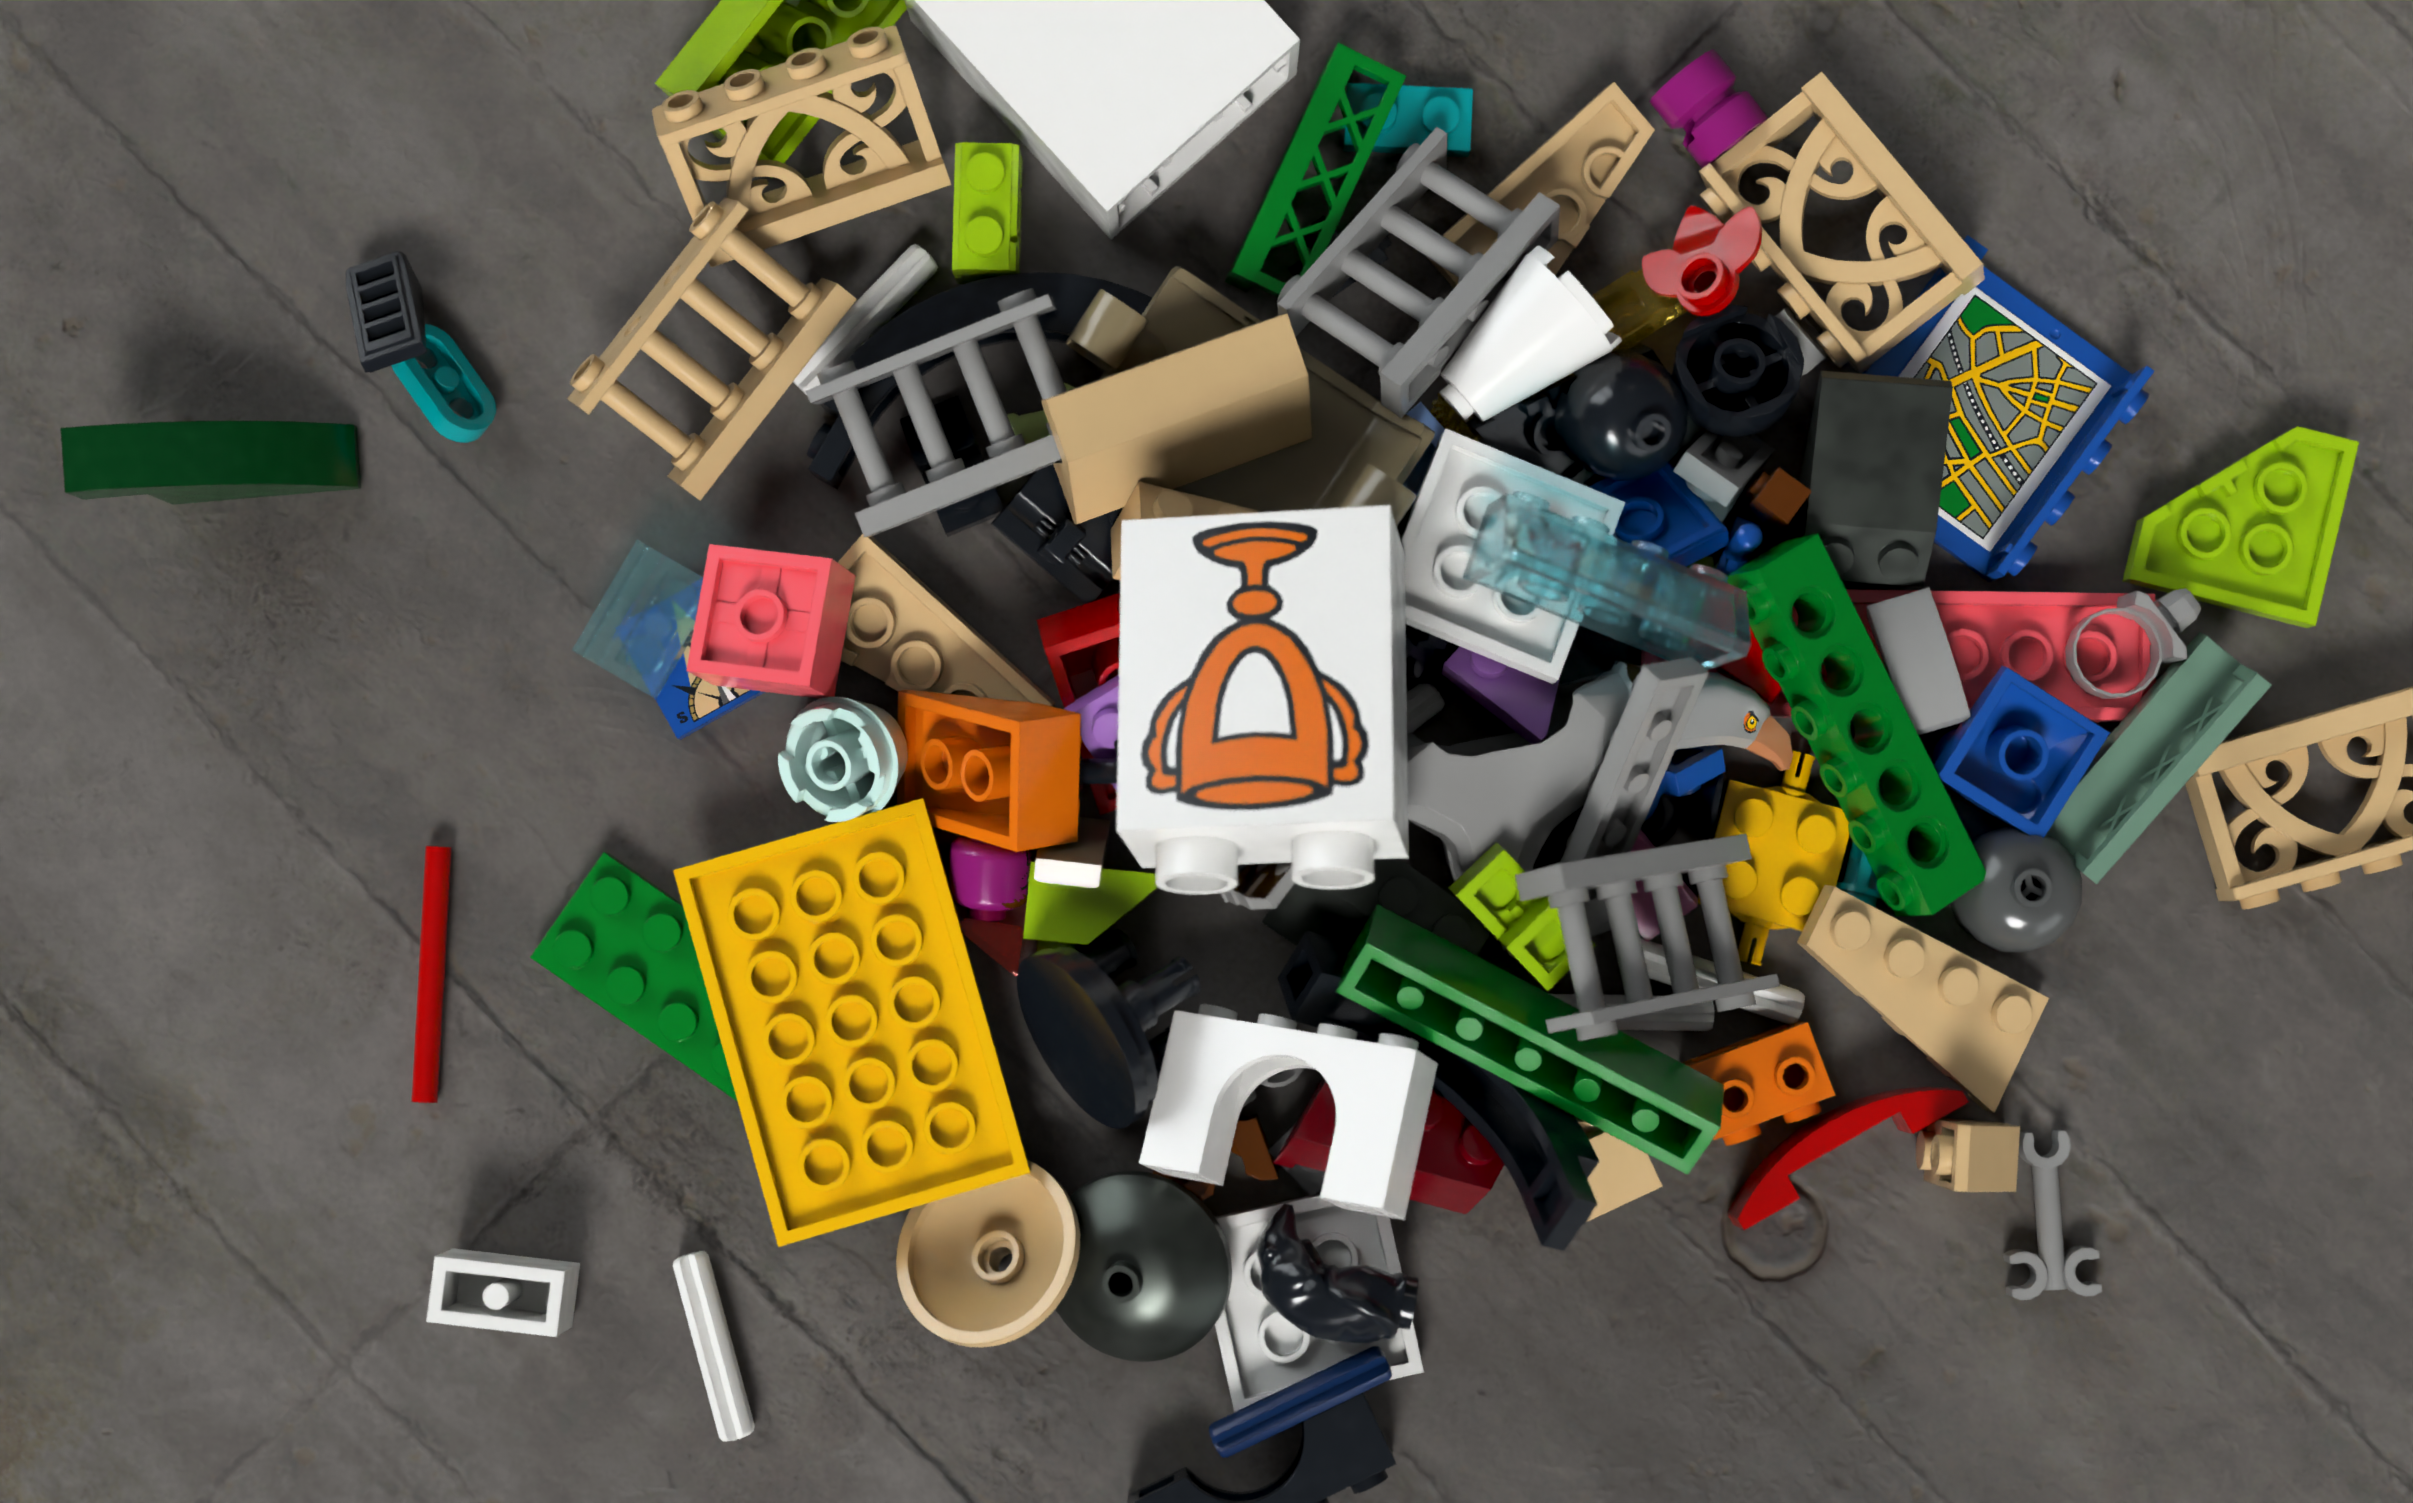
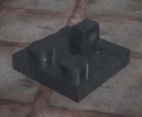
M1053 464L1035 471L990 524L1083 604L1095 601L1113 579L1111 528L1123 508L1079 524H1074Z

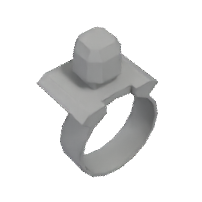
M2186 588L2171 591L2154 602L2148 594L2134 591L2118 597L2116 608L2104 609L2083 618L2071 631L2065 647L2066 666L2073 681L2086 693L2102 699L2123 698L2145 689L2157 676L2161 663L2171 664L2187 659V647L2177 633L2182 632L2197 619L2201 611L2200 604ZM2117 614L2130 620L2133 619L2145 630L2150 640V664L2147 673L2142 681L2128 692L2111 694L2096 688L2083 676L2077 663L2076 645L2081 631L2093 618L2099 615Z

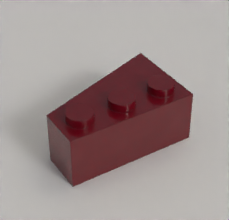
M1322 1077L1273 1162L1274 1164L1293 1168L1297 1164L1326 1172L1336 1125V1107L1332 1091L1324 1077ZM1432 1089L1409 1200L1467 1214L1492 1189L1504 1163L1477 1128L1454 1105L1435 1089Z

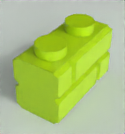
M955 143L952 272L957 284H966L971 281L1005 274L1020 273L1022 194L1020 188H1022L1023 159L1018 144Z

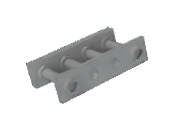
M1436 127L1421 145L1415 143L1405 151L1397 165L1396 173L1304 275H1295L1285 284L1277 300L1278 315L1288 313L1295 337L1311 321L1379 367L1378 374L1380 375L1381 405L1402 418L1441 374L1524 256L1529 254L1538 245L1549 251L1556 243L1559 231L1560 205L1539 192L1524 210L1517 208L1510 211L1447 170V133ZM1430 189L1497 232V240L1484 255L1480 252L1471 255L1408 214V212ZM1391 233L1459 277L1458 285L1445 299L1438 297L1432 300L1368 258V256ZM1349 277H1352L1419 322L1418 330L1405 345L1401 342L1392 345L1328 301Z
M1033 288L1018 292L997 302L1001 311L999 314L859 370L856 369L853 361H848L817 374L821 385L806 391L811 404L817 405L834 399L871 491L870 494L866 495L870 507L855 513L864 537L877 535L1061 461L1049 423H1046V427L1050 435L1029 444H1025L1022 434L1015 436L978 344V341L1014 327L1042 399L1044 400L1066 392L1067 389L1038 319L1042 315L1057 310L1053 298L1049 294L1037 298ZM953 351L991 443L990 446L986 447L990 459L969 468H965L962 458L955 460L918 368L920 364ZM893 375L931 467L930 470L926 471L930 483L909 492L905 491L902 482L895 483L858 391L860 388Z
M1747 834L1559 863L1515 875L1521 901L1548 897L1550 909L1557 908L1578 1004V1014L1546 1020L1548 1033L1576 1028L1578 1041L1617 1034L1616 1020L1711 1000H1715L1717 1011L1721 1012L1756 1005L1754 991L1779 987L1777 974L1744 980L1722 880L1729 877L1726 865L1752 859ZM1688 873L1690 885L1697 884L1718 980L1717 986L1699 989L1677 886L1684 885L1681 874ZM1637 881L1643 882L1645 893H1652L1673 995L1653 998L1631 897V894L1637 893L1635 884ZM1590 889H1596L1598 901L1605 900L1627 1004L1608 1008L1605 1006L1584 902L1590 901L1588 893Z

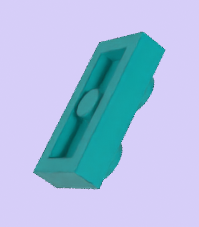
M1347 83L1346 95L1353 114L1377 107L1386 85ZM1402 85L1372 152L1404 154L1411 145L1415 143L1421 145L1438 127L1447 133V156L1469 157L1471 150L1473 89ZM1371 119L1357 123L1362 138ZM1346 127L1344 128L1343 151H1355Z

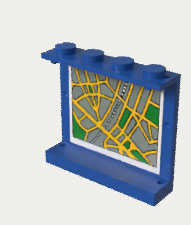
M1969 235L1963 239L1980 260L1987 253L1988 249ZM1984 267V281L1966 295L1961 294L1872 363L1862 374L1951 381L1953 390L1934 543L1987 582H1991L2005 576L2007 572L2016 576L2026 566L2038 547L2030 540L2044 521L2052 526L2068 509L2075 498V495L2068 490L2081 471L2090 475L2106 457L2112 444L2105 440V438L2118 420L2123 424H2127L2142 408L2149 397V393L2142 388L2154 373V370L2146 365L2131 374ZM1941 268L1937 269L1917 298L1947 276Z

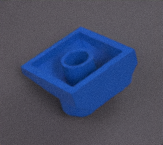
M2001 666L1969 710L1970 718L1960 723L1958 728L1947 732L1938 740L1932 753V763L1944 786L2007 825L2017 828L2028 835H2037L2044 838L2110 732L2008 667Z

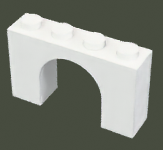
M1200 1004L1198 1014L1174 1010L1159 1074L1157 1094L1153 1100L1139 1164L1164 1175L1223 1186L1238 1118L1250 1094L1264 1080L1279 1072L1294 1068L1318 1070L1327 1081L1336 1107L1335 1131L1320 1197L1343 1209L1405 1220L1438 1063L1417 1050L1418 1041L1386 1033L1379 1035L1378 1043L1356 1040L1357 1032L1352 1029L1324 1023L1318 1025L1317 1033L1296 1030L1297 1022L1271 1014H1259L1257 1023L1237 1020V1012L1209 1004Z

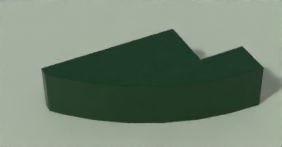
M176 421L61 428L65 493L82 500L148 494L176 505L361 489L357 426L353 424L296 421Z

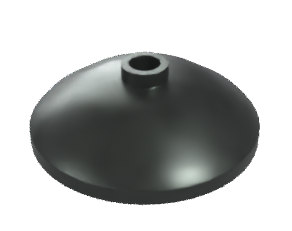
M1121 1171L1110 1173L1093 1179L1077 1189L1070 1196V1199L1076 1210L1080 1227L1079 1260L1071 1285L1056 1307V1311L1064 1323L1091 1347L1104 1354L1127 1361L1152 1362L1164 1360L1179 1355L1195 1346L1207 1335L1221 1316L1229 1297L1232 1282V1264L1228 1243L1223 1230L1209 1208L1194 1193L1179 1183L1148 1172ZM1124 1272L1129 1275L1133 1282V1288L1125 1289L1121 1287L1116 1281L1115 1273Z

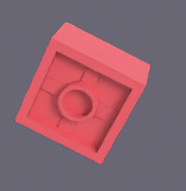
M709 544L686 671L716 686L817 699L834 697L856 575L832 558Z

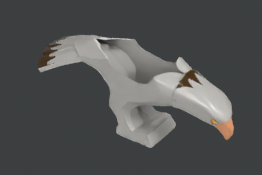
M1615 661L1610 671L1558 684L1548 733L1545 741L1539 744H1530L1516 732L1463 742L1452 746L1436 745L1433 742L1424 743L1411 732L1407 734L1408 820L1442 840L1450 878L1453 882L1496 842L1505 849L1525 872L1533 870L1532 866L1552 829L1585 805L1588 789L1598 774L1609 747L1610 737L1619 724L1632 693L1633 682L1643 666ZM1709 672L1676 749L1729 745L1746 749L1772 762L1780 771L1790 769L1793 758L1790 735L1771 716L1770 707L1750 687L1718 673ZM1291 863L1238 865V885L1232 890L1219 894L1226 903L1242 905L1250 910L1275 909L1295 884L1291 879ZM1596 889L1588 890L1590 901L1584 902L1591 937L1611 930L1605 900L1598 901ZM1496 938L1497 943L1501 947V949L1503 951L1507 950L1508 955L1514 957V955Z

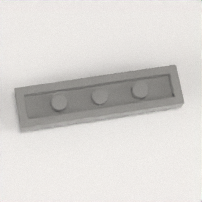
M1693 657L1643 665L1633 682L1632 693L1619 724L1610 737L1609 747L1598 774L1588 789L1587 800L1574 831L1567 839L1566 850L1560 863L1631 852L1709 674Z

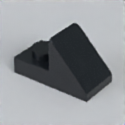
M958 396L934 405L955 460L962 458L965 468L984 462ZM909 415L899 420L916 466L926 485L930 483L926 471L930 470L931 467ZM992 488L937 510V514L947 537L996 518L1004 507L996 488Z

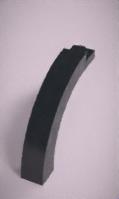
M1031 272L1005 274L980 279L945 290L910 307L882 326L846 362L853 361L857 370L999 314L1001 311L997 304L998 301L1031 288L1034 289L1037 298L1046 294L1053 298L1057 310L1042 315L1038 319L1047 341L1060 343L1066 342L1100 289L1116 297L1141 315L1152 300V297L1107 280L1067 273ZM1014 327L982 339L978 341V344L982 348L1005 342H1017L1019 339ZM953 351L918 365L921 375L924 376L937 366L955 358V353ZM894 375L858 389L873 428L884 412L901 395ZM833 399L820 405L826 412L834 415L837 419L833 426L824 423L820 427L809 446L807 456L813 459L808 468L809 471L819 480L838 490L857 456Z
M1306 931L1278 976L1291 1019L1314 1027L1324 1023L1349 1028L1357 1032L1356 1040L1378 1043L1381 1033L1399 1035L1418 1041L1417 1050L1438 1063L1433 1089L1454 1105L1477 1128L1503 1161L1521 1194L1541 1246L1564 1251L1581 1226L1588 1221L1593 1209L1598 1204L1587 1178L1599 1163V1159L1575 1116L1337 993L1346 958L1353 945Z

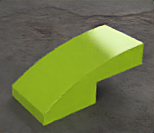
M1496 842L1449 889L1538 982L1549 991L1570 971L1557 908L1550 909L1548 897L1525 901L1520 900L1515 875L1525 871Z

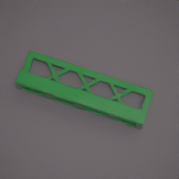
M1339 42L1336 44L1325 63L1225 282L1245 292H1248L1254 286L1278 298L1286 283L1260 271L1270 249L1294 241L1303 264L1300 276H1303L1323 254L1330 243L1406 75ZM1353 70L1386 85L1378 106L1357 114H1353L1345 92L1346 84ZM1338 104L1343 119L1329 123ZM1371 119L1362 138L1357 123ZM1347 127L1356 152L1351 164L1327 172L1318 148L1323 135ZM1312 160L1317 176L1303 180ZM1345 176L1335 195L1330 180ZM1321 184L1330 210L1324 221L1300 229L1291 204L1296 192ZM1284 218H1286L1291 233L1276 238ZM1318 233L1309 253L1304 237Z

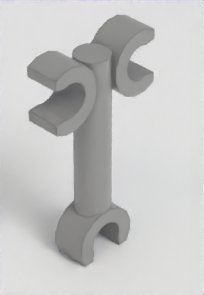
M2052 1130V1148L2049 1153L2043 1156L2038 1155L2035 1151L2033 1133L2027 1131L2020 1132L2019 1155L2027 1164L2032 1165L2038 1256L2022 1249H2011L2003 1253L2005 1262L2010 1264L2026 1263L2029 1267L2030 1277L2025 1284L2006 1287V1294L2019 1300H2031L2039 1296L2043 1290L2068 1289L2084 1297L2095 1296L2102 1292V1284L2094 1281L2079 1282L2075 1274L2076 1267L2082 1260L2100 1259L2099 1251L2080 1245L2073 1246L2064 1252L2058 1166L2068 1158L2071 1150L2070 1138L2064 1130Z

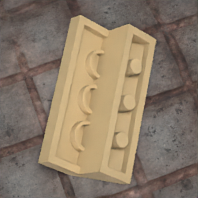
M1288 313L1041 400L1061 457V461L1055 462L1053 465L1074 524H1079L1125 507L1139 482L1175 489L1312 438L1309 375Z

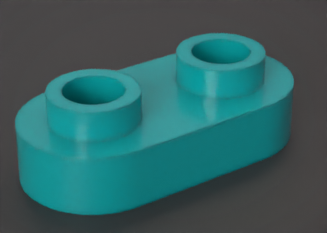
M425 324L427 352L391 365L392 369L438 433L455 442H473L484 434L495 418L496 402L494 397L455 341L442 329ZM418 361L422 362L427 367V369L422 368Z

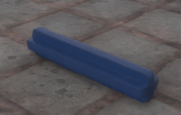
M1372 1346L1213 1422L1209 1426L1210 1438L1218 1454L1222 1458H1228L1390 1380L1392 1370L1382 1349L1379 1346Z

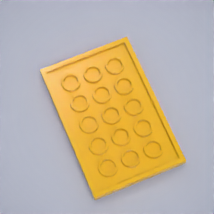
M924 798L673 870L778 1247L1031 1173Z

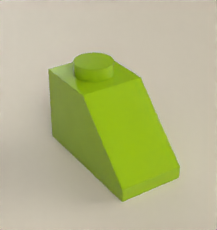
M1031 862L1023 939L1038 940L1037 951L1045 948L1055 949L1062 946L1075 949L1076 944L1090 945L1159 888L1155 884V873L1103 868L1099 887L1089 888L1037 882L1034 879L1035 862Z

